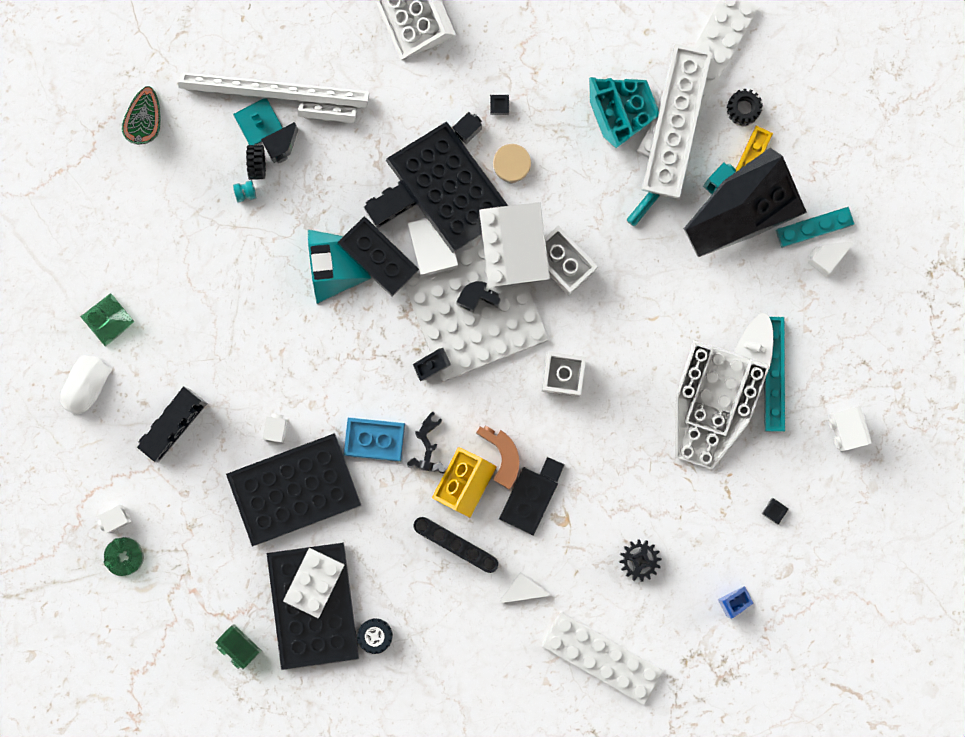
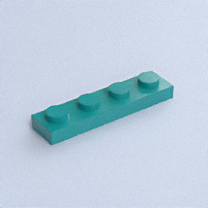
M848 206L778 228L775 231L781 248L853 226L854 221Z

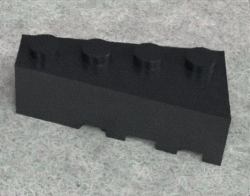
M183 386L171 403L164 409L159 419L155 420L151 425L150 431L139 439L137 448L152 461L159 463L208 403L191 389Z

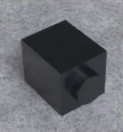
M468 112L453 126V130L467 144L482 130V120L476 114L472 115Z

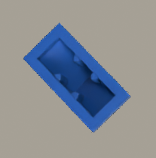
M745 586L718 599L726 617L731 619L754 604Z

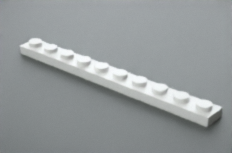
M182 72L178 81V88L188 91L220 92L226 95L239 94L246 97L278 98L280 100H297L298 102L335 104L336 106L346 105L355 108H367L369 91Z

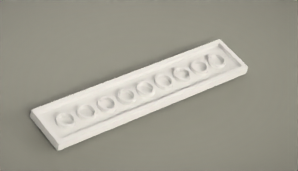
M719 0L694 48L712 52L698 117L758 9V6L747 0ZM658 117L653 120L637 149L638 153L647 158L650 156Z

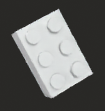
M558 225L545 237L549 274L569 296L597 270L598 266Z

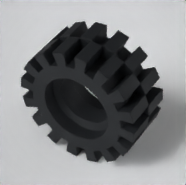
M743 89L742 91L738 90L731 96L726 108H728L727 114L730 115V120H734L733 123L736 124L738 122L740 123L739 125L743 126V124L749 125L755 122L761 114V108L763 107L761 97H757L758 93H752L753 90L751 89L749 91ZM740 101L749 102L752 107L751 112L748 114L741 113L737 107Z
M247 145L246 165L248 179H265L266 158L264 146Z

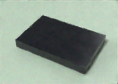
M523 467L499 519L534 536L558 483Z

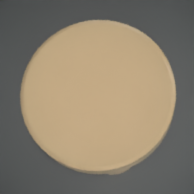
M507 144L495 153L493 168L500 179L509 183H516L525 178L530 171L531 158L527 150L522 146Z

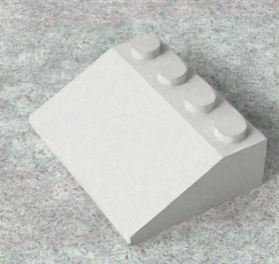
M375 0L401 60L438 46L456 35L441 0Z
M541 202L479 210L489 287L550 279Z

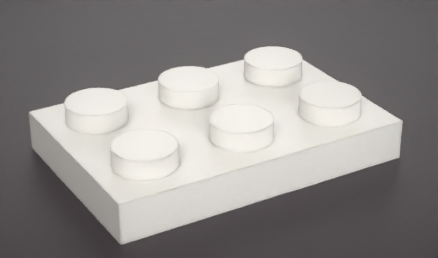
M309 548L284 598V602L319 618L342 572L344 564Z

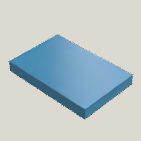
M348 417L343 456L401 462L405 423Z

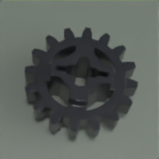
M637 539V544L630 541L631 547H623L626 552L620 553L624 558L619 560V563L624 564L621 571H628L625 575L626 577L633 575L632 580L635 581L639 577L640 582H643L644 577L648 580L651 579V573L657 575L655 568H661L657 561H661L662 558L656 556L660 551L653 550L654 544L648 546L647 540L641 544V540ZM640 547L637 553H630L633 549ZM648 551L651 553L653 561L649 560L647 556ZM642 555V559L648 562V564L641 563L638 566V562L632 559V557L640 558ZM627 560L632 562L634 566L633 571L629 568ZM650 567L647 572L640 574L643 568Z

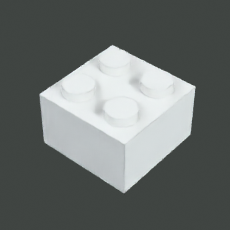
M547 352L541 392L580 397L586 357Z

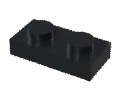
M444 348L437 349L413 364L420 381H424L451 366Z

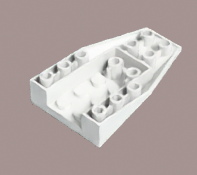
M694 340L676 395L675 458L713 469L749 424L769 366L765 363Z

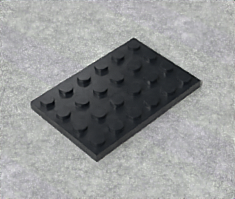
M447 121L386 159L390 168L452 253L482 235L479 210L508 206Z
M335 433L226 474L252 547L362 506Z
M344 542L266 553L281 670L359 659ZM309 548L344 564L342 572L319 618L284 602V598Z

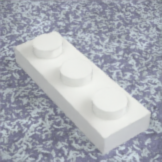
M306 101L300 102L298 108V117L306 119L314 118L323 119L324 121L333 120L343 123H355L357 108L346 105L336 106L335 104H317L316 102Z

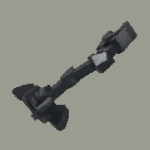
M431 412L423 421L419 432L415 431L416 437L422 440L426 448L424 461H418L414 457L407 462V467L413 468L415 466L417 469L433 472L439 470V473L444 474L445 468L441 462L436 464L430 462L432 452L437 448V444L431 445L427 434L442 422L441 418L437 422H433L431 418L435 413Z

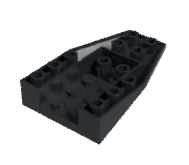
M769 148L725 179L683 229L696 255L701 257L759 235L807 213L784 157L772 148Z

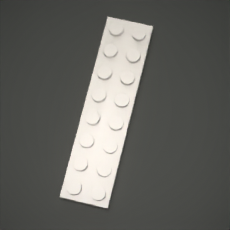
M679 44L674 45L642 191L676 199L680 198L712 52Z

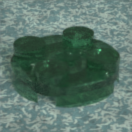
M129 537L114 539L107 545L104 551L105 567L117 576L135 573L140 569L144 561V553L140 544ZM126 551V556L129 558L122 562L120 561L119 554Z

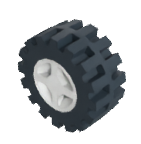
M369 619L359 628L357 634L358 643L367 653H382L388 649L392 642L393 633L391 627L382 619Z

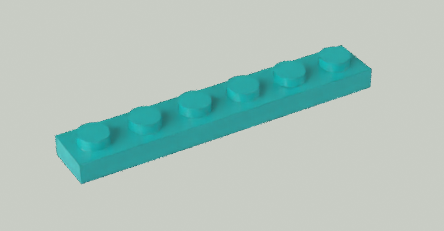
M769 317L773 328V353L764 381L765 432H785L784 317Z

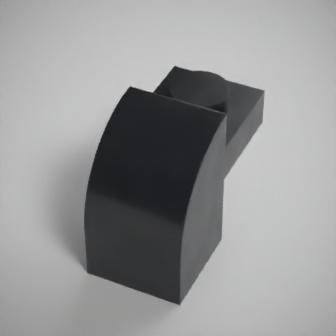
M475 281L463 288L456 301V305L474 313L480 300L498 308L501 298L498 297V293L492 290L485 291L487 287L486 282Z

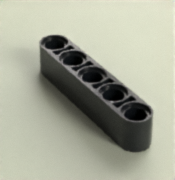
M419 517L414 521V530L418 534L487 573H493L498 569L497 558L426 517ZM420 520H425L428 523L425 531H420L417 528V523ZM438 529L445 533V537L441 541L434 538V532ZM458 539L461 541L462 546L459 550L451 548L450 543L452 540ZM470 549H476L479 555L477 559L471 560L468 558L467 552ZM491 558L495 561L493 569L485 568L484 562L486 559Z

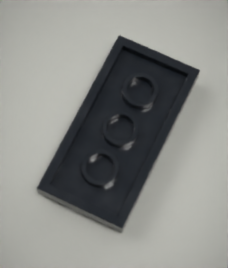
M365 216L337 242L391 297L419 271V268Z

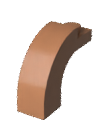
M486 425L484 428L480 426L476 434L494 444L500 451L502 458L500 469L493 480L510 490L519 470L517 448L512 439L502 430L495 436L493 429Z

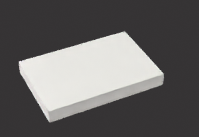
M428 219L408 223L421 277L458 268L455 252H451Z

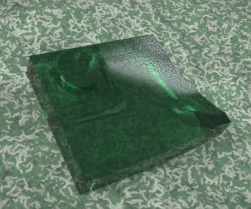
M111 293L80 316L105 347L135 322Z

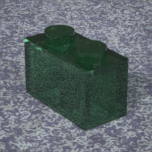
M235 624L231 625L215 642L218 645L216 648L223 655L227 654L231 657V663L238 669L240 667L245 669L262 651Z

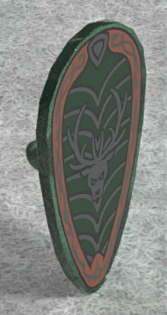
M145 86L136 94L128 107L122 123V134L125 139L137 145L152 142L160 131L161 115L159 100L151 86Z

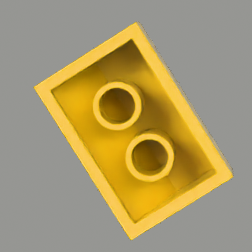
M458 447L432 498L470 518L497 466Z

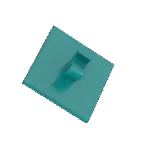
M263 98L233 114L249 145H256L262 142V138L282 129L267 98Z

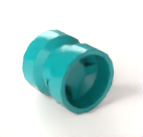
M252 180L246 181L245 184H233L238 203L244 202L245 199L253 200L257 198Z

